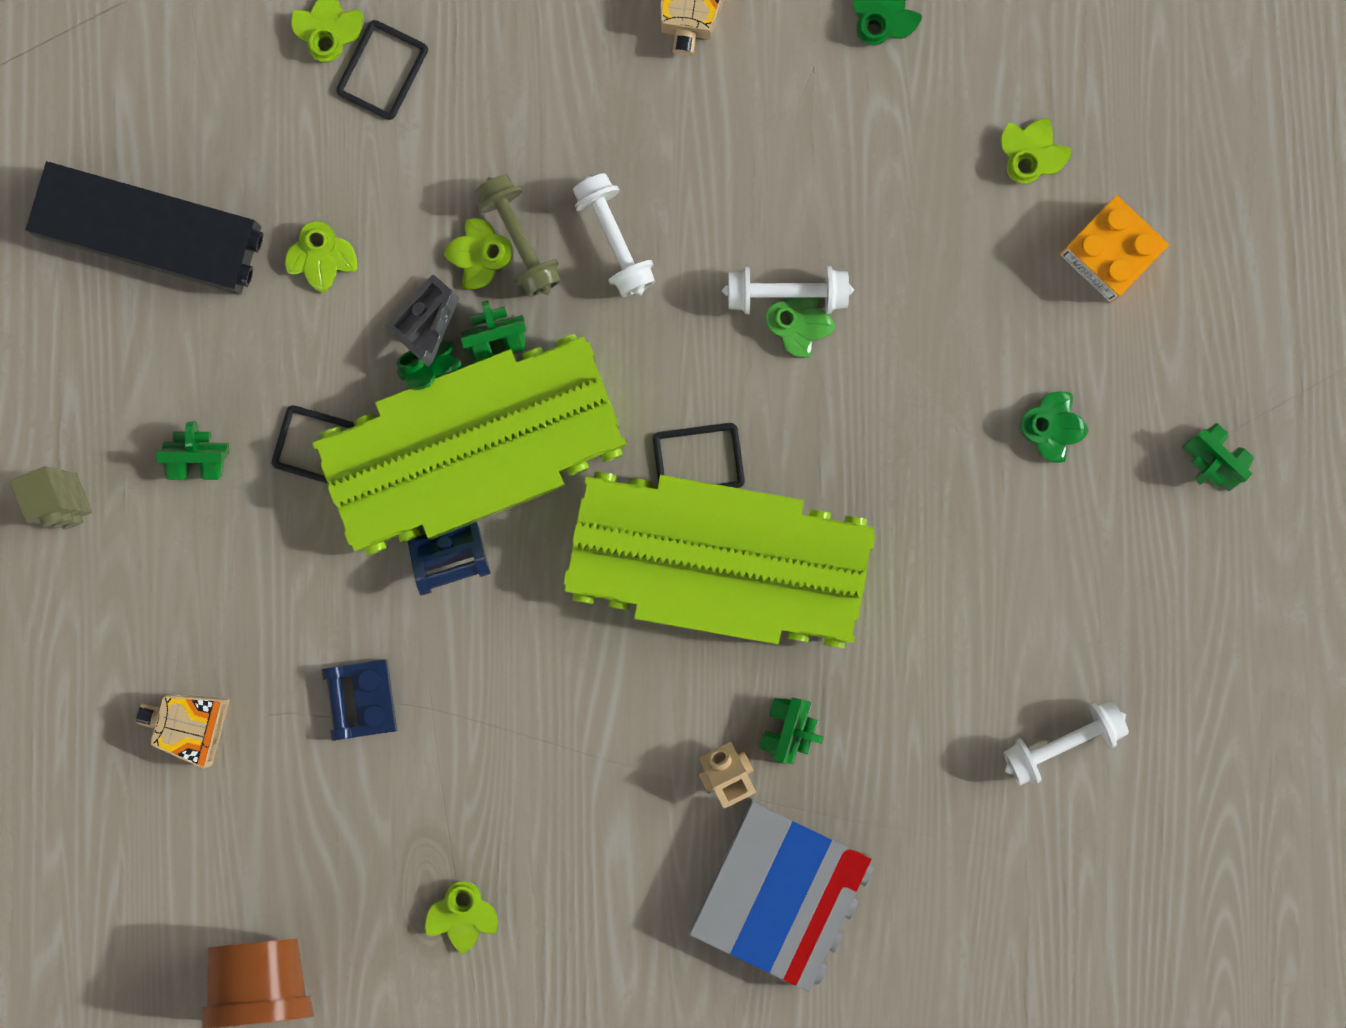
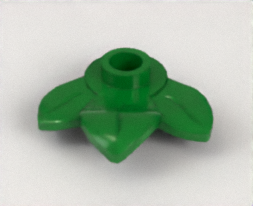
M853 0V9L858 16L856 24L857 36L863 43L870 46L881 45L888 38L904 39L908 37L919 26L922 15L912 10H905L906 0ZM871 23L877 24L880 32L872 34L868 31L867 26Z
M453 341L440 343L434 360L429 367L411 351L404 353L396 362L399 378L406 381L409 388L421 390L430 387L436 378L459 370L462 364L457 357L448 355L453 349Z
M1059 391L1045 395L1039 406L1027 410L1020 420L1019 427L1022 435L1028 441L1035 443L1040 455L1050 462H1065L1067 455L1066 445L1082 441L1089 432L1085 421L1077 414L1070 412L1073 395L1068 392ZM1037 419H1040L1042 422L1041 431L1036 428Z

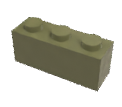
M44 466L10 480L25 521L28 523L40 524L41 527L51 525L52 528L62 526V529L65 530L82 524L84 522L82 517L92 513L77 473Z

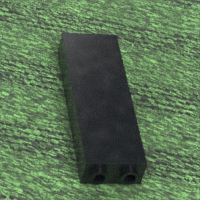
M48 161L45 163L25 229L36 237L237 294H242L243 287H248L253 276V266H250L254 252H259L264 236L263 232L260 231L261 226L253 219Z

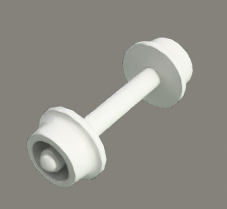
M605 173L593 177L586 175L584 181L573 188L577 203L574 206L576 211L594 208L622 271L608 279L609 283L617 287L622 297L633 294L642 296L644 290L655 283L651 271L654 264L652 260L635 264L606 202L616 196L620 190L618 186L611 184Z
M745 266L742 271L728 272V285L721 291L725 296H728V309L742 310L745 315L750 314V298L825 297L826 314H832L833 310L848 308L849 295L853 293L854 289L849 285L848 271H836L832 269V266L826 267L825 283H750V268Z
M1113 701L1101 705L1091 703L1089 708L1094 722L1031 752H1029L1021 738L1016 739L1014 746L1003 751L1007 763L1005 772L1013 775L1020 786L1031 781H1035L1038 784L1042 782L1036 765L1094 737L1102 735L1110 748H1114L1119 739L1129 734L1125 722L1126 714L1120 712Z

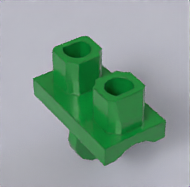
M489 300L481 302L482 313L470 316L473 326L482 323L487 324L461 331L463 349L468 348L475 363L493 356L489 342L503 338L506 351L511 349L513 354L526 350L524 332L527 331L524 316L519 315L495 322L497 319L508 317L505 306L492 310Z
M187 421L185 431H174L173 442H164L162 449L156 451V463H163L167 480L186 479L189 475L188 463H199L200 479L218 480L222 476L224 460L229 454V443H199L210 442L211 433L199 432L196 421Z
M1215 423L1207 430L1203 429L1190 438L1182 448L1194 458L1191 463L1200 470L1194 478L1199 485L1209 479L1217 487L1222 484L1228 491H1231L1238 484L1246 482L1253 474L1248 469L1254 457L1245 448L1241 447L1230 453L1222 445L1229 437L1228 432L1218 423Z
M794 697L791 700L774 698L770 708V717L785 721L781 734L765 730L759 749L773 755L774 761L783 764H794L797 752L808 755L811 742L822 744L824 737L814 733L818 720L807 717L811 702Z

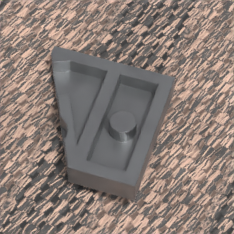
M432 274L384 327L429 367L434 360L459 297Z

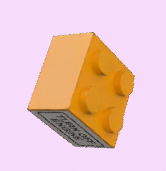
M1116 195L1059 254L1112 303L1137 280L1170 244Z

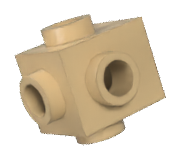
M732 742L715 748L711 752L699 757L705 770L699 774L708 794L715 791L724 809L757 793L748 776L754 770L745 752L737 754Z

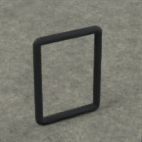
M372 20L368 24L336 88L337 94L387 120L394 119L428 53L427 45L380 21ZM375 27L421 49L390 113L344 91Z
M296 405L289 406L286 410L272 457V466L285 472L327 483L325 475L279 462L293 412L346 428H352L355 425L351 421Z
M724 423L656 433L653 436L658 483L660 475H664L660 439L731 430L738 481L716 485L741 488L745 483L737 426L734 423Z

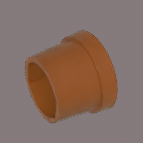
M298 938L208 947L207 1006L202 1007L201 1028L260 1024L314 1016L311 996H306Z

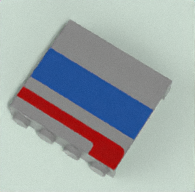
M751 798L689 929L690 935L810 992L813 984L818 986L826 973L827 965L823 964L828 952L834 953L841 941L843 932L839 931V928L844 918L850 919L857 907L858 899L854 898L860 884L866 886L872 875L874 867L870 865L872 858L865 852L862 854L780 815Z

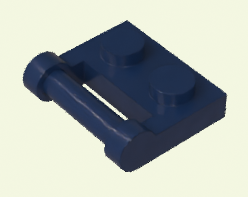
M478 522L434 539H429L424 534L407 541L414 578L420 596L432 593L431 589L477 574L480 577L491 574ZM474 557L473 561L427 575V571Z
M387 659L322 669L323 680L327 679L334 728L330 730L332 741L398 731ZM351 676L358 721L357 726L348 727L341 677Z

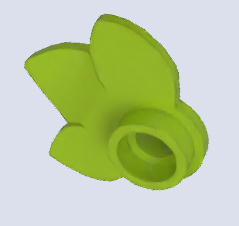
M317 0L311 13L304 10H293L292 29L295 35L307 43L308 50L314 59L324 63L336 60L341 55L344 45L354 42L358 38L364 21L361 10H350L344 13L338 0ZM330 40L332 46L329 50H321V42Z
M1049 118L1033 122L1024 131L1016 124L1010 122L1001 136V148L1009 158L1007 161L1008 175L1019 184H1030L1036 181L1040 175L1058 173L1071 157V148L1063 145H1053V130ZM1021 161L1027 162L1030 165V171L1027 173L1021 172L1018 168V163Z
M481 218L467 219L465 221L466 236L452 240L444 250V256L450 263L459 268H464L462 288L467 290H476L489 285L496 271L504 269L510 264L514 253L510 240L503 235L496 234L491 223ZM497 245L499 253L495 258H492L490 250L493 246Z
M323 221L307 223L300 231L299 241L289 247L285 256L287 273L294 275L304 272L309 284L321 293H325L331 287L337 270L355 272L358 268L357 256L352 245L347 240L335 237L332 227ZM320 233L324 239L323 244L320 246L314 245L310 240L311 234Z
M458 881L449 887L445 899L431 906L425 923L426 934L428 936H436L447 932L454 947L459 953L465 954L476 943L479 932L488 934L497 932L498 916L494 907L482 900L480 890L475 884L469 881ZM459 893H467L470 897V903L467 905L460 904L457 901Z

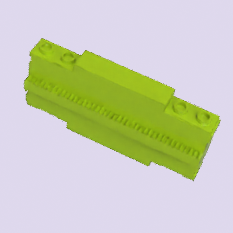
M576 334L568 335L557 340V347L544 352L542 347L522 354L523 360L519 362L516 361L512 350H507L436 378L428 388L421 390L411 388L375 402L380 414L379 417L375 418L374 414H368L353 421L355 426L342 432L340 427H335L320 433L321 440L315 441L312 444L314 449L320 454L322 460L320 465L329 485L328 490L345 526L346 531L344 534L349 546L353 547L354 552L360 553L364 551L366 556L376 554L387 549L385 543L399 538L400 543L420 536L419 529L424 528L429 539L437 538L566 487L561 475L563 472L567 471L569 476H573L588 470V463L601 458L602 462L606 463L623 456L622 449L628 446L625 438H621L618 429L620 426L595 365L596 358L590 342H586L584 336L577 338Z
M595 472L594 478L585 476V497L581 498L569 570L565 572L563 583L566 584L565 592L573 593V601L594 604V598L598 597L609 599L608 607L624 610L630 609V603L637 604L634 617L637 620L778 645L782 630L788 631L787 639L809 642L811 635L823 637V645L845 649L846 642L854 643L855 621H858L869 555L870 551L874 548L876 536L873 534L874 527L866 526L867 519L845 516V522L830 520L831 513L813 509L809 510V516L802 515L804 500L665 475H660L657 489L651 488L652 481L631 478L630 484L615 482L616 475Z

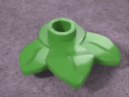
M820 297L786 298L785 301H779L771 305L766 313L768 329L774 335L781 337L785 350L793 356L810 357L812 352L811 340L825 338L835 330V324L831 316L826 314L823 309L817 308ZM782 312L789 316L788 325L780 321V314Z

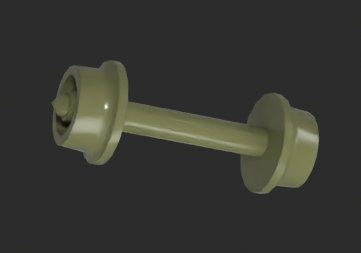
M507 174L495 178L488 177L487 181L475 190L480 202L477 208L480 213H487L497 209L527 268V271L520 274L514 280L516 285L522 286L528 297H534L539 294L548 295L551 288L561 282L557 272L559 263L557 259H552L540 264L509 203L522 193L520 186H514Z

